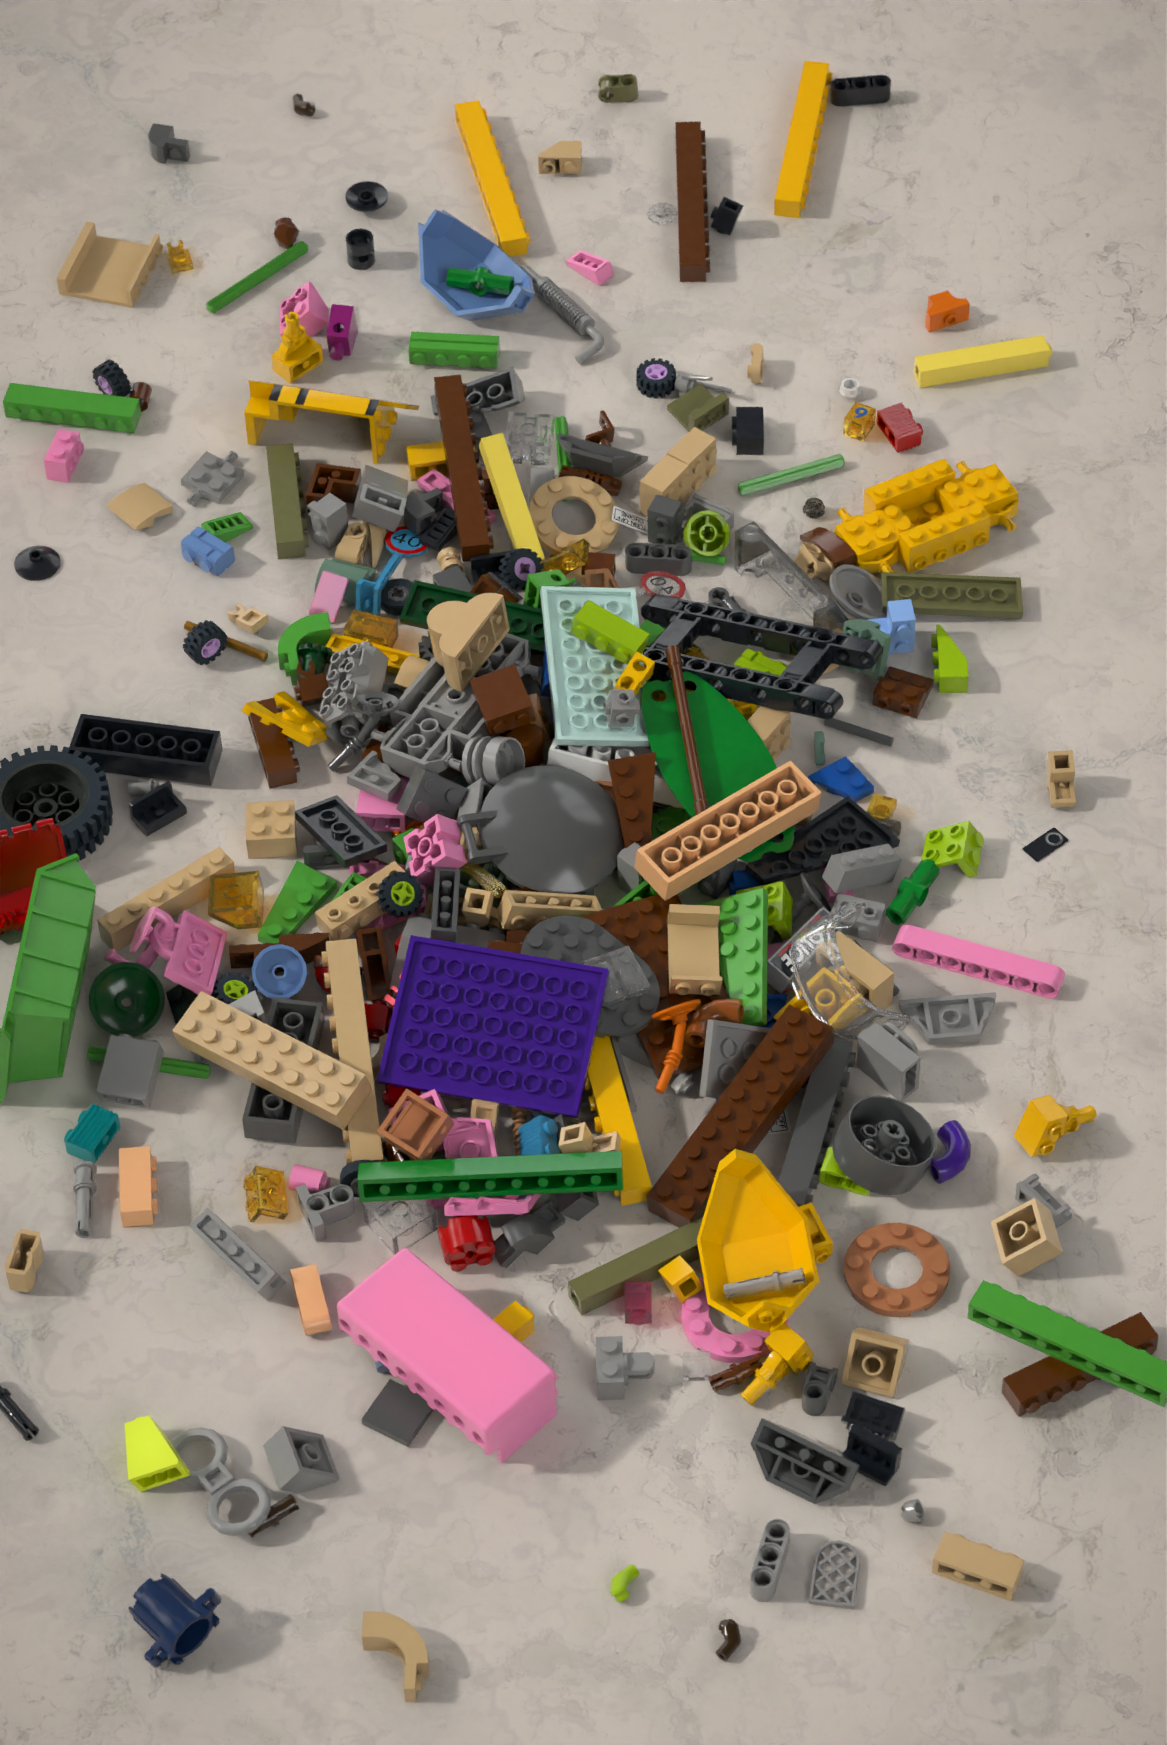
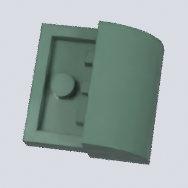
M336 558L332 560L325 559L317 575L314 593L316 592L322 572L330 571L349 578L343 601L347 604H356V583L360 578L373 581L376 578V569Z
M864 619L844 621L842 634L877 641L883 648V655L871 669L860 670L847 666L842 667L853 673L861 671L877 681L880 680L881 676L884 677L892 636L881 631V625L873 621Z

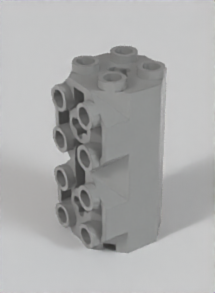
M370 642L354 643L341 652H335L330 658L331 664L329 665L326 680L334 687H328L322 695L324 699L321 702L319 716L327 722L326 735L341 746H345L347 742L350 743L349 740L353 739V736H358L370 718L368 715L357 712L352 708V699L363 693L383 692L389 659ZM358 705V708L363 710V707ZM371 734L364 742L365 745L369 744V742L371 741Z

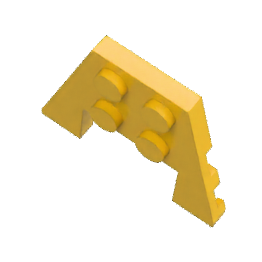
M285 691L276 693L273 697L278 707L281 706L284 710L282 712L274 714L255 700L245 703L241 711L248 716L252 712L262 717L260 722L267 726L275 724L283 729L281 733L308 747L329 739L326 735V725L315 718Z

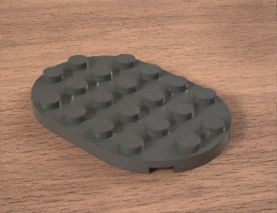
M556 916L540 922L527 934L520 954L609 969L610 973L596 1037L619 1036V1038L632 1036L643 1030L652 1020V1015L656 1013L660 999L659 984L654 972L647 963L603 927L589 919L578 916Z

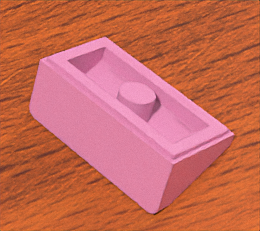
M323 571L309 610V615L328 612L329 621L335 623L349 578L330 571Z

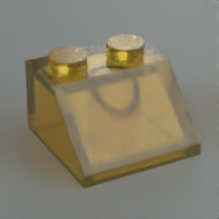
M259 871L210 875L209 917L238 930L261 928L263 926L264 887Z

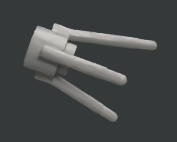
M686 373L677 376L674 386L675 390L679 391V397L699 384H702L707 389L732 392L731 388L697 381H712L713 378L711 376L689 375Z

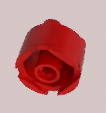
M477 1215L456 1216L448 1220V1225L445 1228H442V1225L438 1228L437 1233L444 1261L447 1265L451 1266L452 1271H462L467 1268V1265L475 1263L485 1266L493 1261L492 1256L496 1251V1246L489 1219L483 1215V1219L478 1218Z

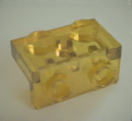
M582 539L550 555L548 560L540 563L544 565V569H541V572L557 569L566 575L586 565L590 543Z
M255 1166L250 1174L246 1175L243 1182V1188L246 1190L245 1209L248 1211L249 1222H255L260 1215L284 1220L288 1215L284 1171Z

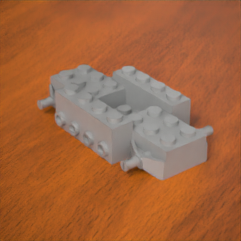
M507 633L472 679L514 664L520 677L524 674H530L539 678L542 674V668L530 664L531 652L529 641ZM434 657L399 698V708L390 713L393 728L386 733L374 729L371 733L372 739L382 742L380 749L383 762L390 767L392 772L409 778L416 765L436 774L447 767L462 771V754L467 742L475 736L490 737L474 697L471 683L469 682L462 692L450 687L446 680L444 667L438 664ZM496 734V735L491 736V737H494V738H495V737H500V735H499V734Z

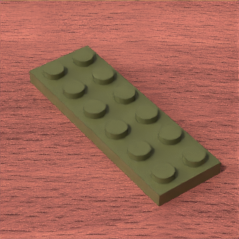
M881 572L882 613H887L888 601L911 599L914 614L1022 618L1023 615L1021 578Z

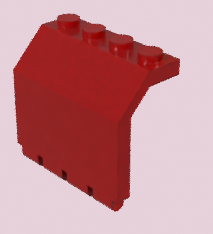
M53 818L35 822L37 830L34 831L32 830L31 823L12 827L13 836L10 837L8 836L7 829L0 830V935L4 934L7 930L14 929L18 931L24 929L37 869L67 857L60 826L54 825Z

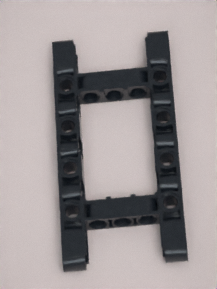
M654 594L641 608V615L645 620L667 627L650 648L646 647L643 652L644 656L655 661L653 674L649 681L659 680L666 682L672 680L665 650L669 646L676 645L680 649L682 672L687 671L698 675L725 698L822 719L833 718L844 702L842 695L835 691L834 688L815 684L829 665L833 663L860 670L871 669L883 655L882 646L874 640L702 602ZM706 635L720 638L727 642L746 646L752 645L764 648V650L797 656L781 675H775L684 655L688 648H692L693 642L699 636ZM685 681V688L695 691L696 684L692 681Z

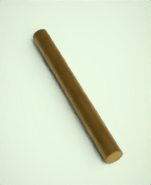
M186 621L184 629L191 632L194 626L197 627L198 624ZM230 637L226 639L227 644L225 646L264 662L268 658L267 652Z

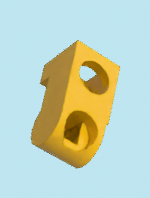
M636 651L619 677L614 690H634V695L636 696L646 680L648 681L652 676L655 661ZM638 662H643L646 667L638 664Z

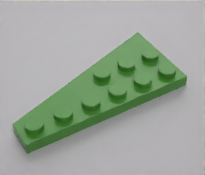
M759 888L697 904L720 906L718 923L719 969L729 998L743 1000L744 1018L742 1024L758 1027L767 1025L768 891L764 888Z

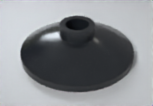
M364 181L352 185L347 190L345 199L348 206L352 209L370 212L386 204L388 192L379 183Z
M47 546L28 547L16 556L14 561L15 571L26 580H44L53 576L58 571L60 557L54 549Z

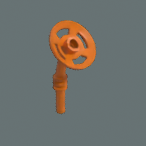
M700 999L684 1002L652 1015L654 1020H672L673 1025H676L672 1050L668 1051L666 1060L663 1063L665 1067L654 1089L659 1094H664L674 1070L678 1069L680 1060L683 1058L681 1053L687 1026L686 1021L688 1020L686 1015L698 1007L701 1003Z

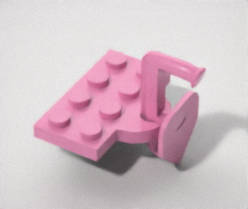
M154 906L150 907L140 920L133 936L130 952L135 953L143 940L148 942L135 963L150 969L157 957L161 956L167 960L164 977L190 989L195 994L199 995L203 991L211 995L228 932L185 910L179 916L178 923H175L170 914ZM156 919L160 921L156 924V926L153 929V927L151 926L153 920ZM115 949L109 950L104 956V960L109 961L111 964L131 962L115 953Z

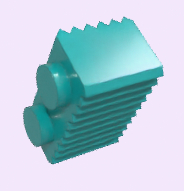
M94 1103L91 1104L87 1111L83 1110L79 1115L78 1124L74 1129H69L64 1137L67 1153L84 1161L93 1163L98 1161L101 1153L104 1152L109 1142L112 1141V1138L120 1130L118 1114L99 1105L96 1106Z

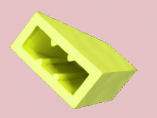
M149 1415L124 1423L128 1480L140 1492L190 1476L189 1469L162 1428Z

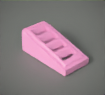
M583 250L578 251L566 261L569 267L598 285L603 284L614 274L610 261Z

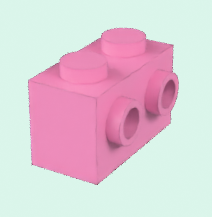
M58 429L44 458L47 479L69 483L84 450V443L81 442L80 432Z

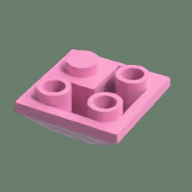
M310 281L297 288L295 293L288 299H284L280 305L279 324L281 336L286 328L285 315H288L289 312L298 313L299 325L305 328L309 336H315L328 325L329 309Z

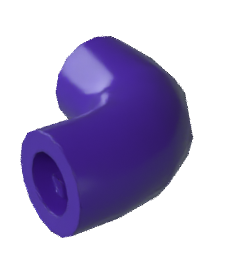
M957 1120L948 1121L940 1127L937 1133L939 1140L945 1146V1151L940 1156L933 1158L929 1170L938 1184L952 1179L962 1172L971 1157L970 1140L966 1131Z

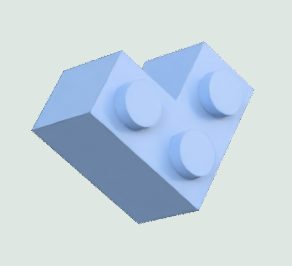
M911 599L888 601L886 618L867 619L880 624V630L892 636L888 654L914 652L916 619Z

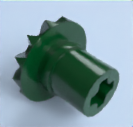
M310 642L300 644L298 649V655L304 661L302 670L305 672L309 671V662L313 661L315 675L323 673L326 664L331 663L330 658L334 654L331 648Z

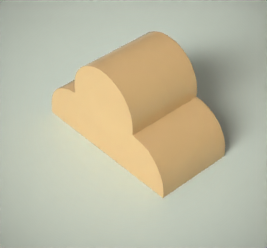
M497 593L480 594L473 597L467 603L461 601L443 602L435 606L427 616L434 658L438 664L444 667L449 686L460 692L465 689L510 630L504 596Z

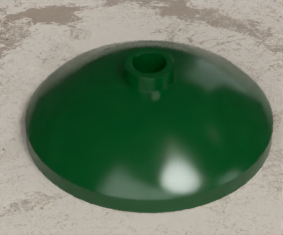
M132 962L116 963L104 969L93 981L89 992V1008L94 1020L103 1030L114 1036L128 1034L135 1037L146 1033L159 1021L165 1004L164 990L158 977L145 966ZM125 998L131 1001V1005L128 1007L123 1006L121 1003Z

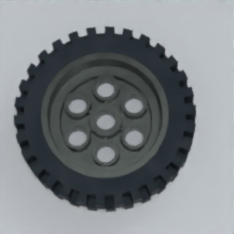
M44 745L37 746L38 752H31L30 748L24 749L25 755L22 756L15 752L11 754L12 760L10 762L6 758L0 761V830L7 829L8 836L10 837L13 836L12 827L31 823L32 830L34 831L37 830L35 822L53 818L54 825L60 826L67 857L77 853L81 861L86 858V850L91 854L96 851L95 843L100 846L104 842L103 835L108 836L110 832L109 826H112L113 808L104 771H101L100 765L97 762L93 764L92 758L88 755L83 758L82 752L78 750L72 755L69 747H63L62 752H60L56 745H50V751H45Z

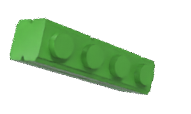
M411 331L408 350L409 363L417 365L460 366L463 368H497L500 355L499 336Z

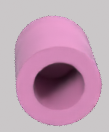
M295 1164L289 1178V1189L296 1191V1187L306 1184L309 1193L314 1194L329 1188L330 1177H327L326 1171Z

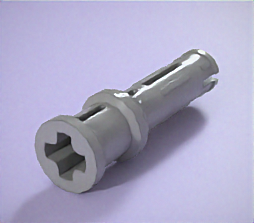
M80 1161L74 1165L76 1182L73 1185V1190L77 1195L75 1234L81 1238H87L93 1232L92 1199L93 1194L97 1190L96 1183L94 1182L97 1165L90 1161Z

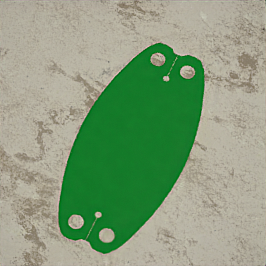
M685 671L683 672L684 682L692 681L696 684L694 692L686 693L706 801L710 808L777 769L767 747L745 717L712 685L698 675ZM659 680L651 681L644 685L641 696L642 713L648 741L652 752H656V763L667 785L679 803L693 818L695 816L694 798L672 680L666 682ZM655 690H662L666 693V699L658 702L652 699L651 694ZM794 826L782 832L784 835L783 841L775 843L769 839L738 859L749 863L761 859L764 853L770 851L781 853L790 850L794 841Z

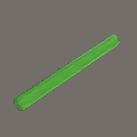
M300 241L209 300L206 303L207 310L211 313L217 312L307 253L308 245Z

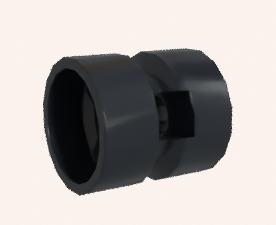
M362 228L350 231L346 235L349 266L356 270H365L372 267L375 263L373 234L367 229Z

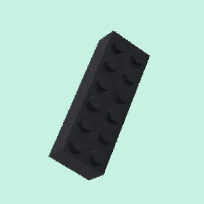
M80 714L69 746L72 755L76 750L82 752L83 758L88 755L92 758L93 764L97 762L100 765L101 771L106 773L212 786L223 751L220 731Z

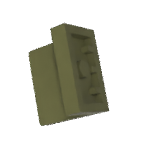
M699 384L668 404L667 410L689 432L694 427L704 431L729 414V397L724 392L714 397L702 384Z

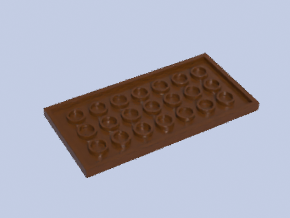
M657 894L583 915L582 918L589 919L603 927L652 969L660 989V999L656 1013L684 1002L700 999L701 1003L698 1007L686 1015L688 1019L686 1024L688 1025L692 1015L703 1005L714 1000L729 999L723 985H721L720 995L704 996L702 994L679 995L669 993L667 917L669 904H682L678 894L666 901ZM652 1019L643 1030L636 1033L658 1080L665 1067L663 1063L666 1060L668 1051L672 1050L676 1025H673L672 1020ZM684 1040L681 1053L683 1058L680 1060L677 1070H674L672 1076L703 1067L705 1047H692Z

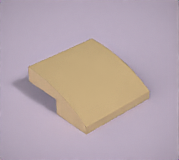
M146 483L127 489L107 504V508L134 530L153 526L155 518L171 514L173 511V505Z

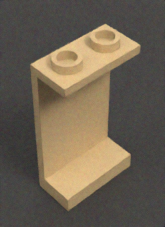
M669 904L667 917L669 993L679 995L702 994L704 996L720 995L722 977H720L718 943L720 906Z

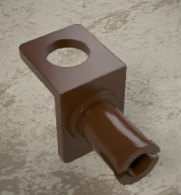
M602 410L600 411L599 418L602 430L587 435L585 440L612 447L610 443L613 442L614 427L605 411Z

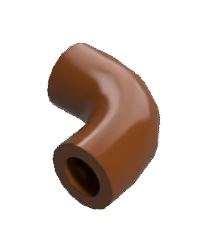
M721 999L703 1005L692 1015L686 1027L685 1042L692 1047H705L708 1020L742 1024L744 1018L743 1000Z

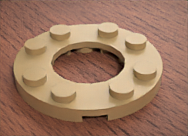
M564 476L544 483L534 493L529 505V512L540 545L550 553L565 559H571L572 557H584V559H587L588 552H604L614 541L619 527V523L612 521L613 505L616 506V503L611 495L597 483L581 477ZM579 499L592 508L596 516V522L592 530L586 534H567L554 523L552 509L561 500Z

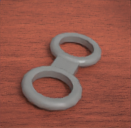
M203 1427L194 1428L179 1434L171 1441L177 1453L186 1444L197 1440L209 1441L216 1447L214 1459L207 1467L199 1471H192L190 1476L177 1480L186 1484L201 1483L211 1495L207 1504V1518L214 1529L221 1534L230 1536L245 1535L257 1529L266 1520L271 1510V1497L266 1487L256 1480L247 1478L234 1479L224 1466L227 1460L228 1447L224 1438L219 1433ZM239 1491H248L258 1496L259 1506L256 1513L249 1519L240 1523H229L219 1517V1507L222 1501L229 1495Z

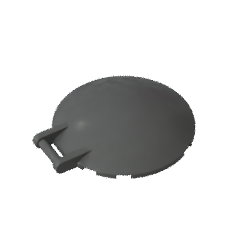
M542 765L517 770L495 784L486 796L481 812L464 814L457 818L458 826L462 828L467 845L469 864L491 862L513 884L538 892L580 894L595 888L615 870L617 856L624 848L617 806L612 798L590 778L563 767ZM477 826L483 850H478L472 827Z

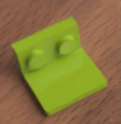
M783 881L736 891V894L759 888L767 890L768 926H772L774 931H778L782 940L792 937L793 899Z

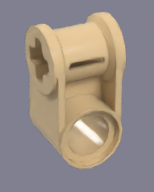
M353 523L347 527L341 542L337 546L335 552L336 559L361 565L366 550L369 547V542L366 538L367 528L364 524Z
M803 542L793 562L794 566L808 579L817 577L823 581H829L832 572L835 570L833 562L821 552V549L809 542Z

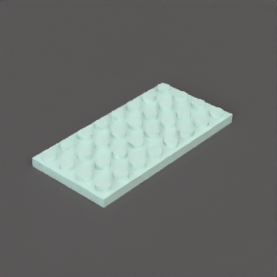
M541 586L540 596L556 745L650 747L642 713L641 696L644 685L635 696V700H639L640 710L639 714L635 715L633 726L608 727L607 715L603 711L604 700L608 699L609 691L615 689V685L627 664L620 662L615 657L570 633L575 615L587 600L640 628L635 588ZM638 662V664L644 666L643 662Z

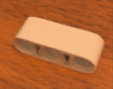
M316 1264L290 1269L292 1285L305 1336L332 1330Z

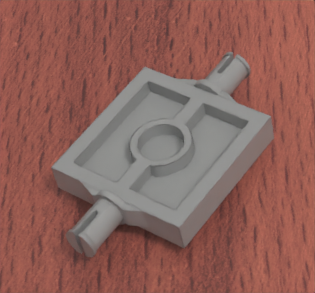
M206 451L181 478V485L193 492L187 499L189 505L195 506L200 498L209 499L219 504L244 477V470L232 464L238 458L236 452L230 451L222 459Z

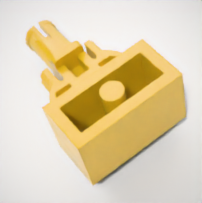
M289 312L288 315H285L286 328L281 336L282 342L279 349L271 355L273 371L290 384L323 362L322 345L312 339L306 333L305 328L299 325V315L296 312Z
M1051 1095L1032 1099L1025 1110L1014 1137L1031 1158L1042 1154L1047 1155L1053 1151L1057 1140L1065 1134L1078 1131L1081 1124L1095 1121L1094 1118H1096L1097 1113L1091 1105L1078 1110L1075 1106L1065 1107L1064 1105H1059Z
M785 1323L772 1331L764 1340L771 1353L760 1370L758 1368L755 1370L756 1378L740 1394L751 1406L767 1389H775L777 1387L776 1383L783 1379L790 1371L797 1376L801 1371L805 1372L809 1368L810 1363L813 1362L814 1354L806 1341Z

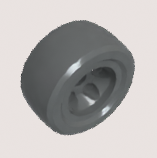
M868 1096L857 1101L847 1111L835 1133L832 1149L840 1169L857 1185L878 1194L901 1195L911 1191L926 1174L935 1154L936 1138L928 1121L913 1107L891 1097Z

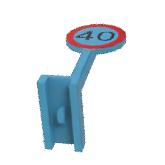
M399 526L395 532L389 531L386 534L385 546L393 555L375 582L360 578L356 583L355 620L360 621L363 617L371 619L372 625H378L381 611V591L404 557L410 558L423 555L429 550V547L419 543V538L423 534L415 536L406 526Z

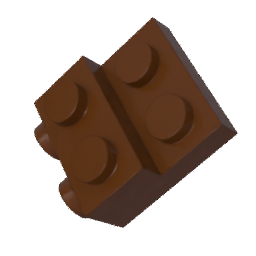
M889 666L885 676H881L873 692L872 705L905 716L918 718L932 690L934 679Z

